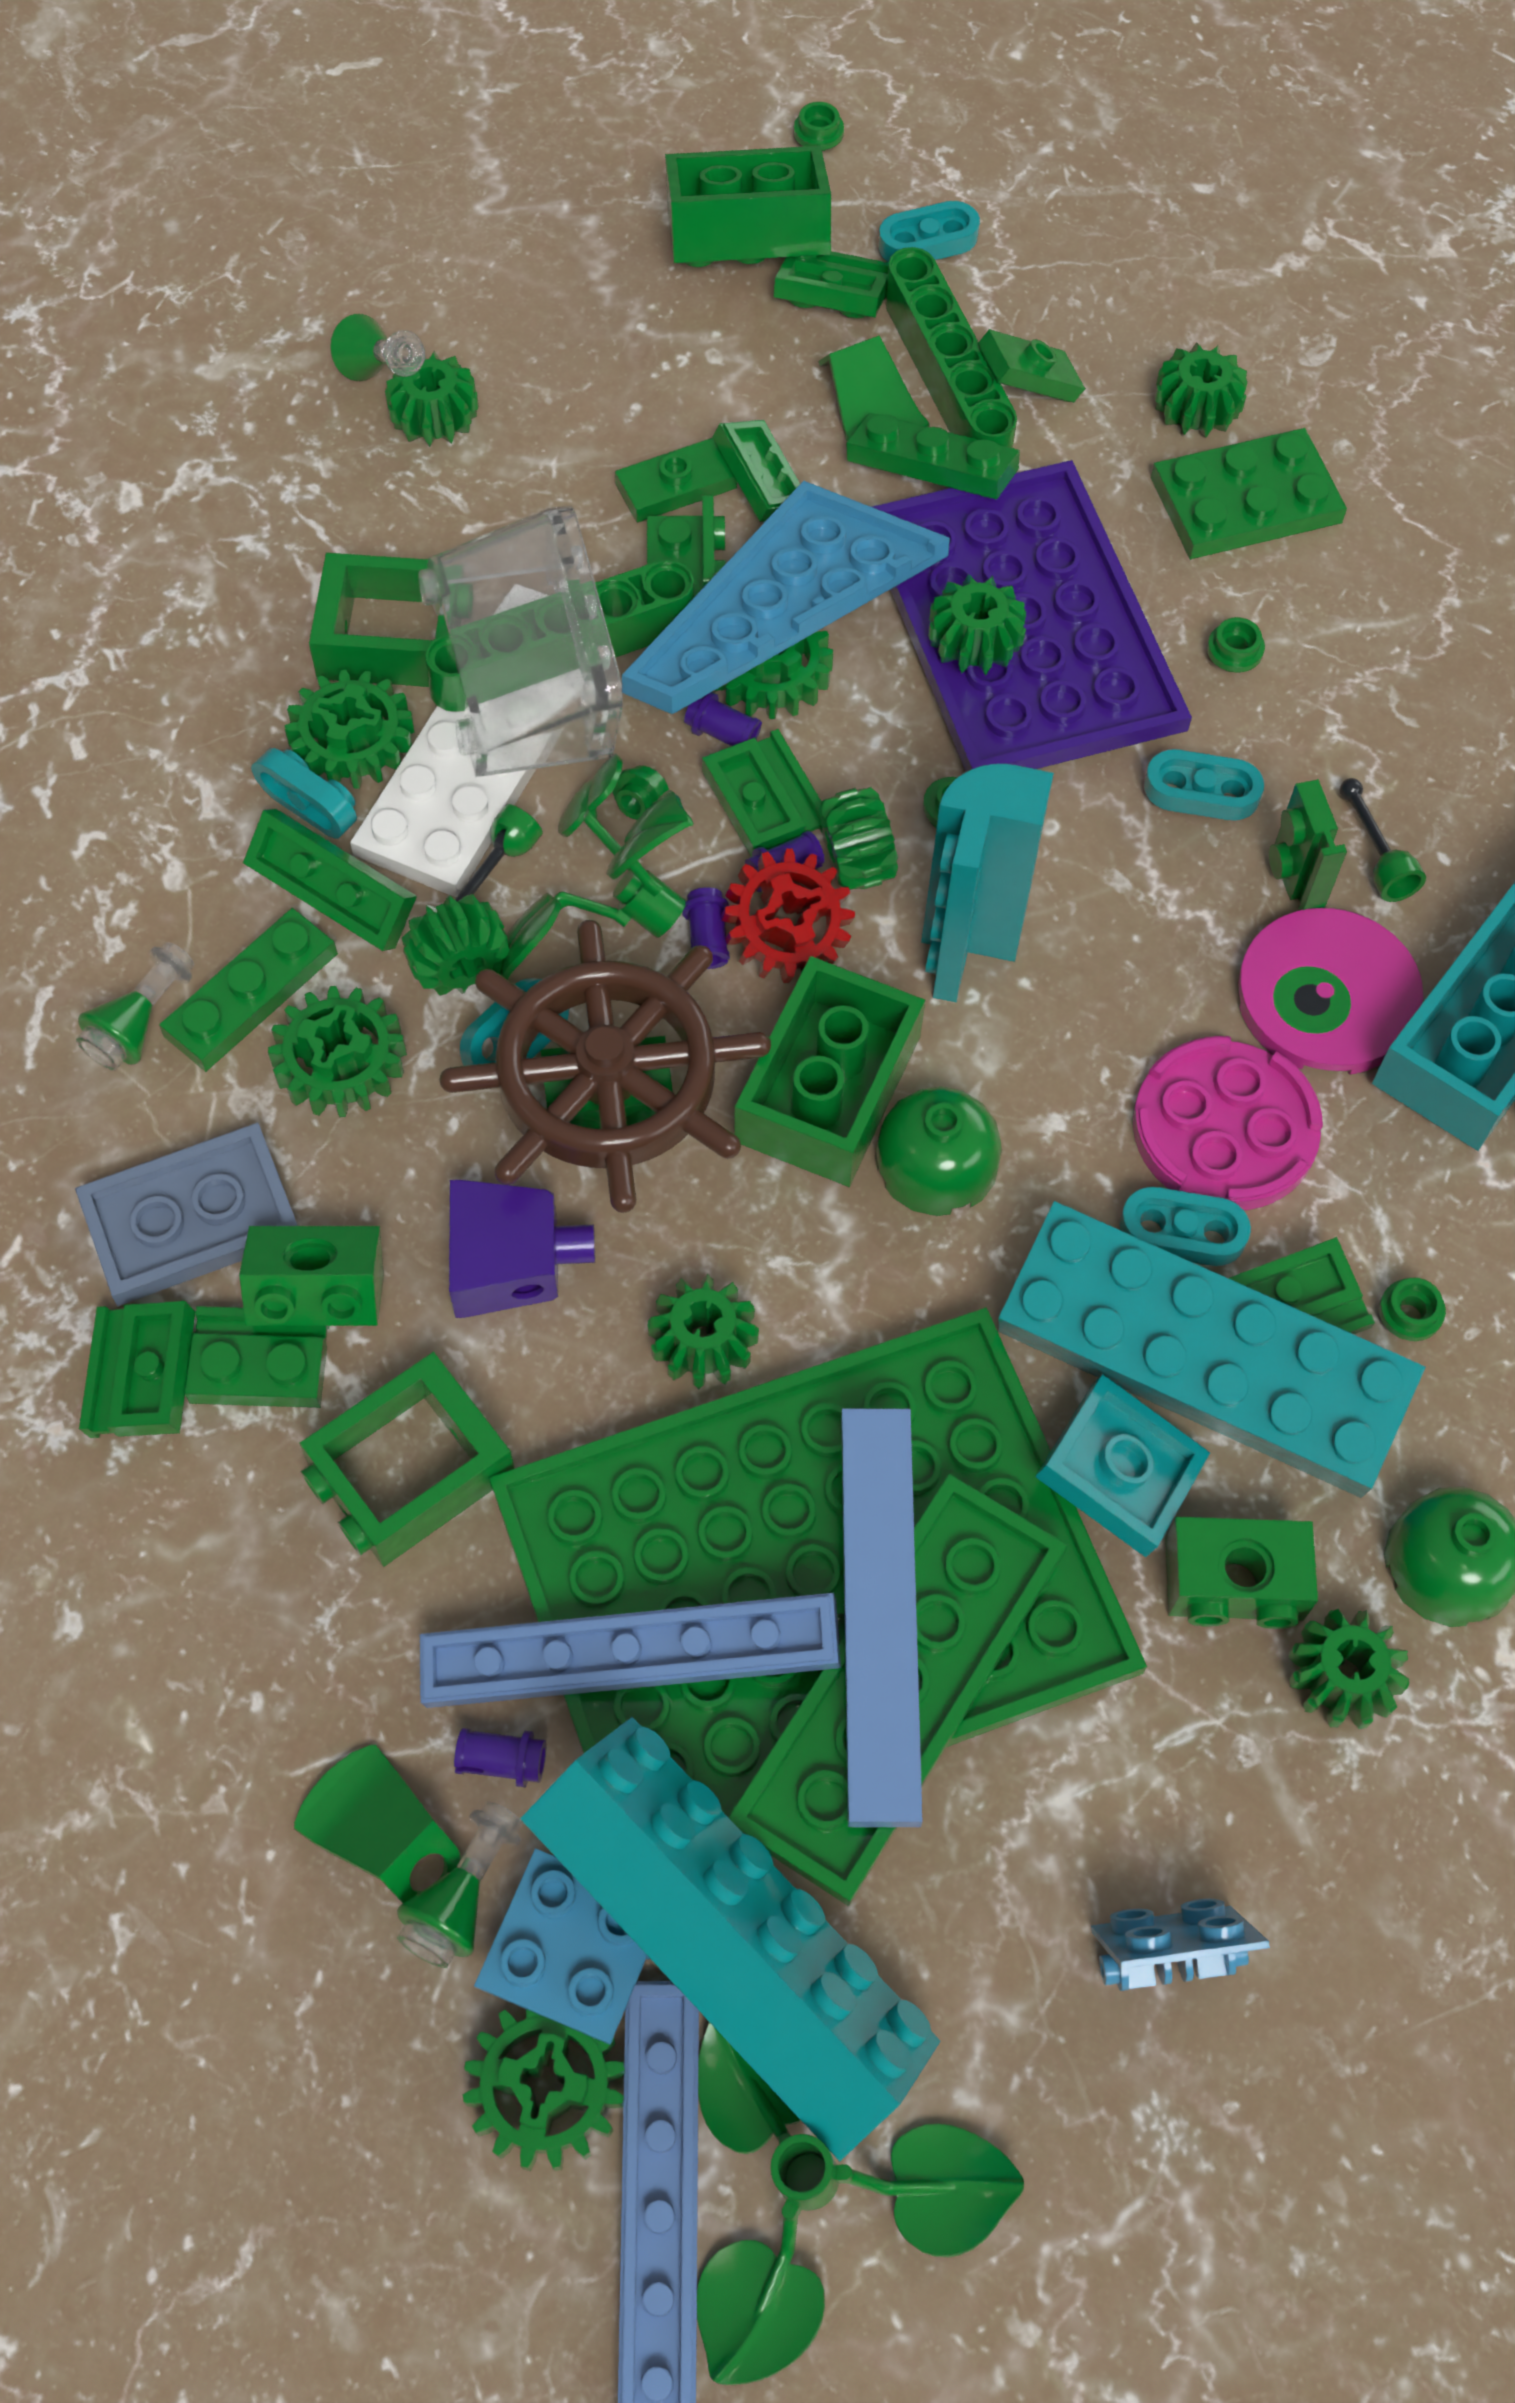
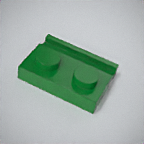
M831 251V255H818L814 259L786 257L775 277L773 297L789 300L791 304L801 308L820 306L839 310L841 314L850 318H864L866 316L876 318L886 296L888 262Z
M779 729L770 731V737L757 742L755 738L702 757V772L751 857L752 851L758 847H764L766 850H769L801 836L806 831L812 832L820 829L822 833L819 822V808L822 801Z
M1319 779L1295 784L1287 809L1282 811L1281 826L1275 844H1272L1269 848L1271 871L1276 879H1282L1289 899H1299L1300 905L1297 911L1326 907L1347 854L1345 844L1335 846L1334 839L1338 827Z
M1337 1237L1228 1278L1352 1334L1370 1329L1375 1324L1372 1314L1368 1313L1364 1304L1363 1294Z
M186 1301L124 1305V1309L110 1310L106 1306L96 1308L79 1430L89 1438H100V1434L111 1433L118 1437L180 1433L196 1313Z
M196 1307L195 1316L197 1324L196 1331L192 1336L185 1396L189 1404L321 1408L327 1355L326 1338L327 1329L330 1326H245L243 1308Z

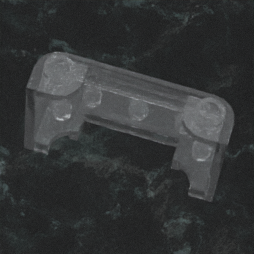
M572 505L547 508L429 557L427 569L419 570L421 598L424 606L433 605L437 616L444 615L465 698L464 719L456 720L455 722L457 744L461 756L470 755L475 777L606 759L613 756L623 707L621 678L578 518Z

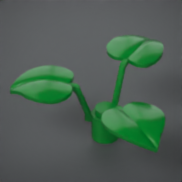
M615 753L599 768L594 777L578 790L568 804L560 819L558 833L563 837H568L584 821L614 855L606 874L615 880L628 870L613 892V897L619 901L618 908L563 891L557 893L554 897L549 893H545L523 913L507 933L509 952L507 957L501 960L502 970L498 974L508 980L512 972L551 929L560 910L567 906H573L614 919L623 927L633 919L656 938L664 935L674 925L685 908L686 900L649 870H645L638 860L671 836L694 825L691 817L684 810L681 799L672 790H668L657 798L630 828L624 840L625 844L621 847L598 821L597 807L614 790L622 772L623 760Z
M709 2022L702 2041L698 2068V2097L705 2123L713 2136L723 2146L738 2154H750L760 2150L774 2134L779 2145L771 2159V2176L775 2186L786 2200L782 2208V2240L777 2256L762 2242L741 2240L718 2250L708 2261L701 2274L697 2287V2322L706 2351L710 2378L720 2385H741L764 2380L779 2373L798 2360L817 2337L825 2312V2290L823 2284L813 2271L803 2266L790 2264L795 2252L798 2216L801 2210L812 2211L824 2207L835 2196L839 2184L847 2183L881 2195L897 2196L894 2206V2219L905 2240L924 2254L950 2258L974 2250L991 2235L1005 2214L1024 2191L1022 2175L1010 2159L987 2140L965 2129L945 2124L922 2125L911 2129L897 2139L891 2153L892 2167L897 2181L884 2180L854 2170L847 2164L837 2165L826 2145L818 2138L808 2134L791 2136L786 2126L797 2124L801 2120Z

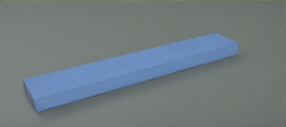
M842 1409L848 1827H921L922 1789L911 1410Z
M833 1593L420 1634L421 1704L426 1708L841 1668L836 1598Z
M637 1981L625 2009V2100L623 2106L618 2403H696L699 2010L672 1981Z

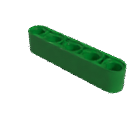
M908 247L896 251L890 257L888 263L886 309L949 432L978 440H991L998 445L1013 448L1017 425L1016 411L980 351L978 340L935 259L929 252L921 248Z
M668 559L656 561L441 635L429 644L425 654L431 699L438 707L445 711H465L648 647L694 598V578L692 572L686 565L678 561Z

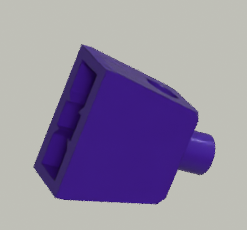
M450 1180L449 1293L455 1318H466L552 1301L558 1297V1264L595 1263L594 1224L557 1226L554 1193L545 1189L468 1180Z

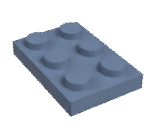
M259 1123L246 1126L75 1188L106 1281L117 1307L242 1261L249 1226H298Z

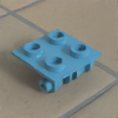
M535 1848L474 1987L611 2045L646 1959L649 1960L650 1958L555 1856Z
M1219 1899L1188 1901L1181 1905L1182 1913L1154 1916L1153 1911L1148 1909L1122 1910L1110 1915L1111 1923L1091 1925L1092 1934L1109 1953L1108 1955L1099 1956L1103 1984L1105 1986L1117 1984L1120 1991L1156 1986L1154 1965H1156L1162 1985L1171 1984V1962H1177L1181 1978L1184 1982L1192 1981L1194 1977L1192 1959H1194L1195 1974L1199 1979L1235 1975L1236 1967L1248 1965V1951L1270 1948L1269 1940L1232 1906H1225L1224 1901Z

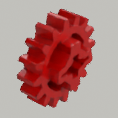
M786 848L780 863H776L768 851L764 852L758 860L759 871L745 864L738 873V877L743 885L731 883L725 894L727 899L737 904L725 907L721 914V921L735 924L736 926L728 933L725 941L727 945L742 943L745 949L738 961L742 965L749 963L754 958L760 961L759 977L763 979L773 968L780 969L783 983H790L796 969L800 968L802 972L810 956L834 964L839 956L833 947L845 948L851 939V935L840 928L850 925L855 918V911L841 908L840 906L850 895L851 891L849 887L834 889L831 882L837 870L831 867L822 874L815 870L817 855L813 853L801 864L796 863L793 848ZM793 881L799 882V883H801V884L807 886V887L810 888L811 890H809V889H807V888H804V887H802V886H800V885H797V884L793 883ZM761 887L763 891L761 899L764 908L757 910L754 915L750 916L749 906L752 895ZM781 906L786 914L796 912L798 915L802 913L795 925H793L790 918H774ZM826 916L824 935L821 941L815 945L813 940L816 935L812 925L820 917ZM767 941L773 945L783 948L784 952L778 951L768 946L764 942Z

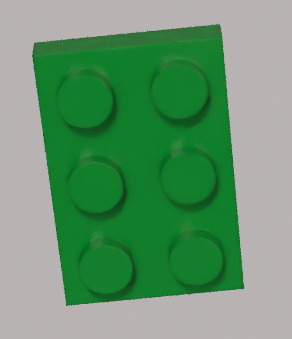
M1306 428L1155 462L1151 473V480L1190 560L1341 524L1347 511V507Z

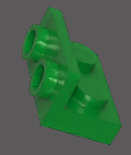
M702 495L701 516H647V564L668 559L686 565L694 578L695 597L726 564V560H714V551H725V516H714L713 495Z

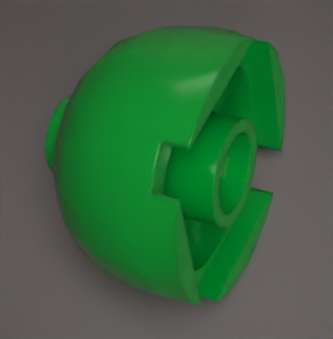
M940 1086L920 1089L902 1098L885 1117L876 1146L875 1161L877 1170L879 1168L881 1176L886 1181L885 1188L893 1199L910 1210L933 1216L950 1215L952 1209L964 1207L971 1203L970 1208L978 1204L993 1187L997 1177L1002 1153L997 1122L983 1103L962 1090Z
M1467 1487L1438 1488L1410 1503L1389 1530L1384 1551L1386 1569L1390 1565L1391 1575L1398 1585L1395 1591L1402 1602L1424 1619L1448 1627L1466 1626L1469 1622H1480L1486 1618L1488 1620L1498 1615L1515 1595V1518L1510 1510L1489 1494Z

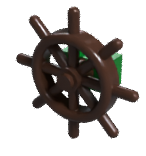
M585 920L577 929L581 963L550 974L533 985L527 992L494 970L484 969L477 974L475 978L477 989L509 1011L499 1035L496 1062L447 1068L441 1073L439 1082L441 1087L449 1093L500 1088L505 1109L514 1125L523 1134L495 1167V1177L500 1183L505 1185L515 1183L544 1151L552 1157L574 1165L589 1168H606L611 1205L616 1211L626 1213L635 1207L637 1200L632 1165L648 1161L665 1153L681 1142L688 1134L722 1158L731 1159L739 1154L741 1150L739 1138L704 1114L714 1087L715 1063L764 1057L771 1049V1041L766 1034L761 1032L712 1037V1032L705 1015L693 997L687 992L712 963L713 955L708 947L703 945L693 947L674 969L665 976L658 971L635 963L606 960L601 926L594 920ZM611 1000L640 1005L620 1028L614 1026ZM586 1003L589 1029L583 1032L559 1014L567 1009ZM664 1019L674 1028L682 1041L666 1043L665 1035L647 1037V1035ZM539 1032L560 1046L559 1048L540 1050L541 1057L526 1059L529 1048ZM688 1066L684 1082L677 1094H674L670 1068ZM544 1083L547 1109L536 1100L527 1084Z

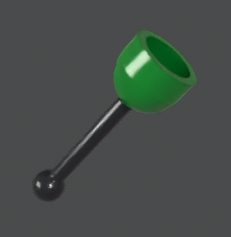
M1355 778L1344 780L1340 785V795L1344 800L1352 803L1381 856L1373 869L1372 875L1374 884L1382 899L1387 902H1398L1409 898L1425 884V872L1418 860L1408 851L1390 849L1361 796L1363 793L1362 783Z
M504 805L490 827V838L494 849L455 898L457 902L467 895H474L504 855L511 857L521 856L533 848L542 836L543 831L531 815L515 805Z

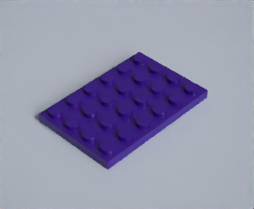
M1073 460L1016 473L998 499L949 488L872 506V508L950 538L949 554L946 558L890 590L966 772L990 764H1011L1039 769L1189 730L1192 716ZM968 574L977 583H985L993 575L996 588L1013 586L1014 594L1016 595L1015 600L1024 602V609L1026 611L1024 625L1026 632L1023 645L1020 646L1018 652H1013V657L1007 667L992 663V667L986 675L978 666L972 665L961 673L958 660L942 663L939 648L931 646V640L928 636L931 622L929 620L930 607L934 603L935 597L942 596V591L945 589L947 582L962 586Z

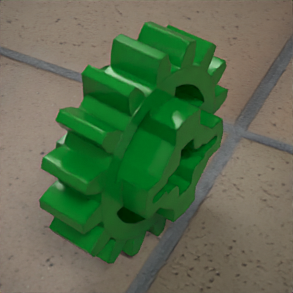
M818 631L715 691L726 690V704L728 706H733L740 701L745 702L746 715L750 717L757 711L758 707L766 708L769 719H775L777 709L783 707L792 716L798 715L799 701L802 700L814 706L818 702V689L828 690L830 672L833 668V649L828 648V632ZM803 654L808 660L806 668L802 665Z
M340 670L339 682L330 683L322 675L317 677L319 690L316 692L301 688L298 692L302 705L288 706L287 711L290 723L285 725V732L291 751L299 755L312 772L318 776L326 773L328 781L333 779L339 783L342 778H350L353 788L358 789L361 786L362 776L370 775L373 780L379 783L383 781L381 768L385 765L397 770L401 763L399 752L408 753L412 746L410 734L415 733L412 713L408 711L406 696L404 693L394 694L392 681L385 679L377 685H373L370 671H364L359 680H350L347 670Z
M336 986L329 987L327 999L319 1001L312 992L306 993L305 1001L307 1007L301 1011L296 1007L288 1005L284 1011L289 1025H273L271 1029L275 1045L268 1047V1055L272 1067H274L273 1073L280 1089L287 1088L291 1102L295 1106L309 1098L314 1115L320 1116L327 1104L335 1105L339 1118L346 1117L349 1103L357 1102L365 1112L370 1110L369 1095L376 1092L381 1096L388 1097L391 1094V1089L387 1077L402 1078L404 1074L400 1057L407 1055L404 1036L401 1035L402 1032L397 1015H387L384 1000L380 997L366 1005L362 989L357 987L351 992L348 999L340 997ZM364 1027L376 1037L378 1045L373 1044L371 1035L362 1033ZM298 1058L304 1060L305 1067L313 1069L311 1076L297 1063Z
M527 2009V2019L517 2023L510 2013L506 2010L499 2013V2018L504 2032L498 2038L484 2032H480L476 2037L482 2048L487 2052L484 2061L471 2060L465 2062L464 2070L473 2078L480 2080V2087L464 2093L463 2102L467 2107H483L485 2111L475 2121L472 2128L478 2137L487 2135L494 2130L499 2133L492 2152L500 2159L509 2154L514 2146L520 2148V2166L523 2170L531 2171L537 2160L538 2153L547 2154L554 2171L562 2170L564 2162L563 2150L573 2147L577 2154L586 2160L591 2156L586 2137L592 2130L606 2137H610L613 2132L612 2126L603 2116L605 2108L615 2109L624 2106V2095L609 2088L610 2081L624 2076V2063L618 2061L605 2062L604 2056L616 2044L615 2039L613 2038L611 2045ZM539 2035L537 2047L519 2059L515 2060L505 2057L521 2041ZM570 2040L578 2044L588 2055L593 2065L595 2079L588 2078L584 2074L575 2073L567 2061ZM551 2057L554 2063L555 2076L558 2082L564 2084L561 2092L549 2091L545 2103L540 2105L538 2114L536 2096L532 2088L526 2085L529 2077L540 2078L544 2072V2067L549 2066ZM495 2090L517 2097L522 2106L519 2130L515 2129L503 2118L497 2104ZM572 2108L582 2111L587 2109L581 2119L572 2127L559 2134L548 2136L550 2135L554 2120Z

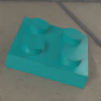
M1102 1374L1090 1386L1035 1477L1146 1558L1159 1546L1210 1452Z

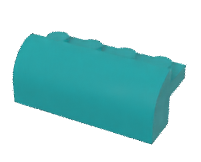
M1011 764L984 765L960 775L945 791L939 805L921 943L930 944L925 972L936 974L933 998L957 1002L968 952L1015 962L1044 825L1053 772Z

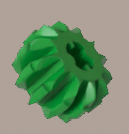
M1197 342L1189 352L1176 348L1173 356L1169 361L1163 362V366L1158 372L1155 394L1156 410L1164 413L1165 425H1182L1184 435L1191 429L1199 430L1205 438L1213 428L1226 432L1233 419H1238L1240 412L1244 409L1247 397L1245 394L1248 383L1246 378L1247 370L1238 367L1237 355L1222 356L1219 345L1211 351L1203 350Z
M434 350L429 359L421 360L412 354L409 366L395 365L393 378L386 381V401L389 417L394 424V428L403 430L408 442L424 437L429 447L435 439L443 438L452 444L455 432L469 433L472 419L477 417V410L479 408L478 395L475 389V380L471 375L470 369L462 368L456 356L441 361Z
M970 574L967 575L962 586L947 582L945 589L942 591V596L935 597L934 603L930 607L929 616L931 622L928 636L931 640V646L939 648L942 663L958 660L961 673L972 665L978 666L985 675L992 667V663L1007 667L1013 657V652H1018L1020 646L1023 645L1026 632L1024 628L1026 619L1024 602L1015 600L1016 595L1014 594L1013 586L996 588L993 575L985 583H977Z
M872 787L858 790L852 788L835 793V796L823 800L819 808V822L823 832L827 856L832 867L837 870L835 876L837 877L838 884L842 887H849L850 890L859 888L865 890L882 885V882L895 878L898 870L895 838L892 834L890 820L887 817L884 803L880 800L879 794Z
M473 894L467 895L457 902L449 895L443 904L436 907L426 905V914L424 916L413 917L408 921L410 931L401 938L404 945L403 952L414 978L419 980L423 989H434L439 996L446 995L453 989H457L463 994L469 986L475 984V978L480 971L491 969L498 973L502 970L501 960L505 959L509 952L508 937L503 929L504 924L498 912L492 909L489 902H479Z
M708 1273L701 1281V1289L693 1290L688 1282L680 1278L676 1284L677 1298L660 1294L656 1300V1311L659 1315L650 1317L648 1320V1335L656 1340L651 1345L652 1357L656 1362L669 1361L668 1376L673 1381L690 1371L692 1372L693 1385L698 1390L704 1386L706 1374L714 1373L717 1380L726 1385L731 1380L730 1365L746 1369L751 1362V1352L748 1350V1347L755 1346L759 1339V1328L750 1323L755 1317V1308L751 1301L737 1302L738 1288L734 1282L718 1292L714 1290L713 1278ZM704 1326L706 1327L707 1334H709L712 1329H714V1334L706 1337H701L700 1329H697L694 1334L692 1333V1330L694 1328Z
M1339 1609L1328 1612L1324 1618V1625L1316 1621H1309L1301 1631L1304 1642L1295 1643L1289 1651V1660L1300 1667L1289 1678L1290 1687L1310 1689L1311 1695L1303 1704L1305 1712L1312 1713L1321 1704L1329 1708L1327 1720L1330 1728H1338L1345 1720L1347 1714L1358 1729L1368 1728L1373 1722L1374 1713L1387 1718L1397 1708L1393 1695H1402L1409 1686V1678L1396 1670L1402 1667L1408 1660V1651L1387 1647L1386 1643L1394 1633L1393 1626L1385 1625L1377 1633L1368 1629L1370 1619L1367 1610L1358 1611L1350 1624ZM1346 1660L1353 1663L1358 1669V1672H1355L1351 1678L1345 1676L1338 1668Z

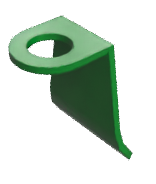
M880 335L830 353L818 361L820 367L830 365L846 441L849 440L869 413L891 415L898 420L930 427L929 422L921 414L913 401Z
M369 1745L350 1753L327 1771L301 1804L294 1822V1830L323 1850L381 1880L402 1903L421 1892L412 1889L410 1875L416 1863L424 1856L434 1853L442 1856L444 1868L440 1878L455 1868H461V1855L456 1845L437 1825L377 1745Z

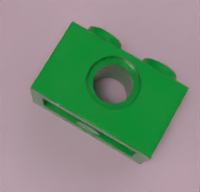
M249 1226L239 1273L245 1326H378L384 1281L380 1226Z
M1201 1517L1175 1518L1165 1538L1168 1616L1188 1617L1190 1624L1203 1627L1224 1625L1230 1621V1618L1256 1619V1624L1263 1628L1284 1629L1296 1626L1298 1621H1304L1318 1602L1313 1521ZM1237 1564L1247 1568L1253 1574L1256 1585L1242 1587L1235 1584L1228 1577L1225 1566Z

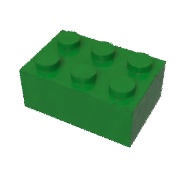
M821 146L665 154L667 209L674 263H685L693 267H703L710 265L714 261L737 260L745 264H756L764 261L766 258L796 257L800 259H814L818 255H831V189Z
M810 956L769 1037L771 1041L769 1053L758 1059L735 1105L734 1134L739 1138L741 1145L850 1188L920 1039L926 1000Z

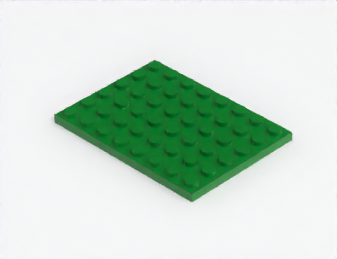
M987 1307L489 1477L538 1622L833 1593L836 1598L840 1644L845 1637L842 1409H910L914 1527L948 1474H951L1068 1544L1065 1554L947 1747L1144 1674L1147 1668L1076 1506L1035 1477L1051 1450ZM823 1670L563 1696L583 1754L633 1717L642 1727L651 1729L664 1740L669 1748L670 1757L692 1780L703 1783L716 1795L721 1804V1810L729 1817Z

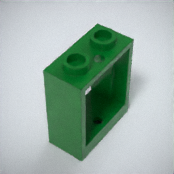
M326 553L309 639L316 677L323 675L328 680L339 681L340 670H347L350 680H359L364 671H370L372 681L376 684L389 679L392 681V685L429 687L425 654L427 647L433 640L349 635L348 631L354 598L440 603L435 634L436 639L441 635L461 629L463 620L472 621L474 613L473 586H466L464 583L462 562Z
M434 1351L299 1443L308 1462V1466L302 1469L300 1473L309 1488L322 1504L331 1498L334 1499L346 1516L337 1523L350 1544L360 1556L371 1550L383 1567L493 1491L489 1477L515 1469L510 1449ZM425 1399L471 1460L380 1523L334 1460Z

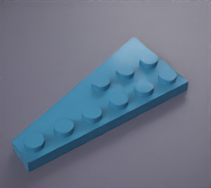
M803 481L622 674V693L665 712L674 714L946 558L949 554L950 538Z

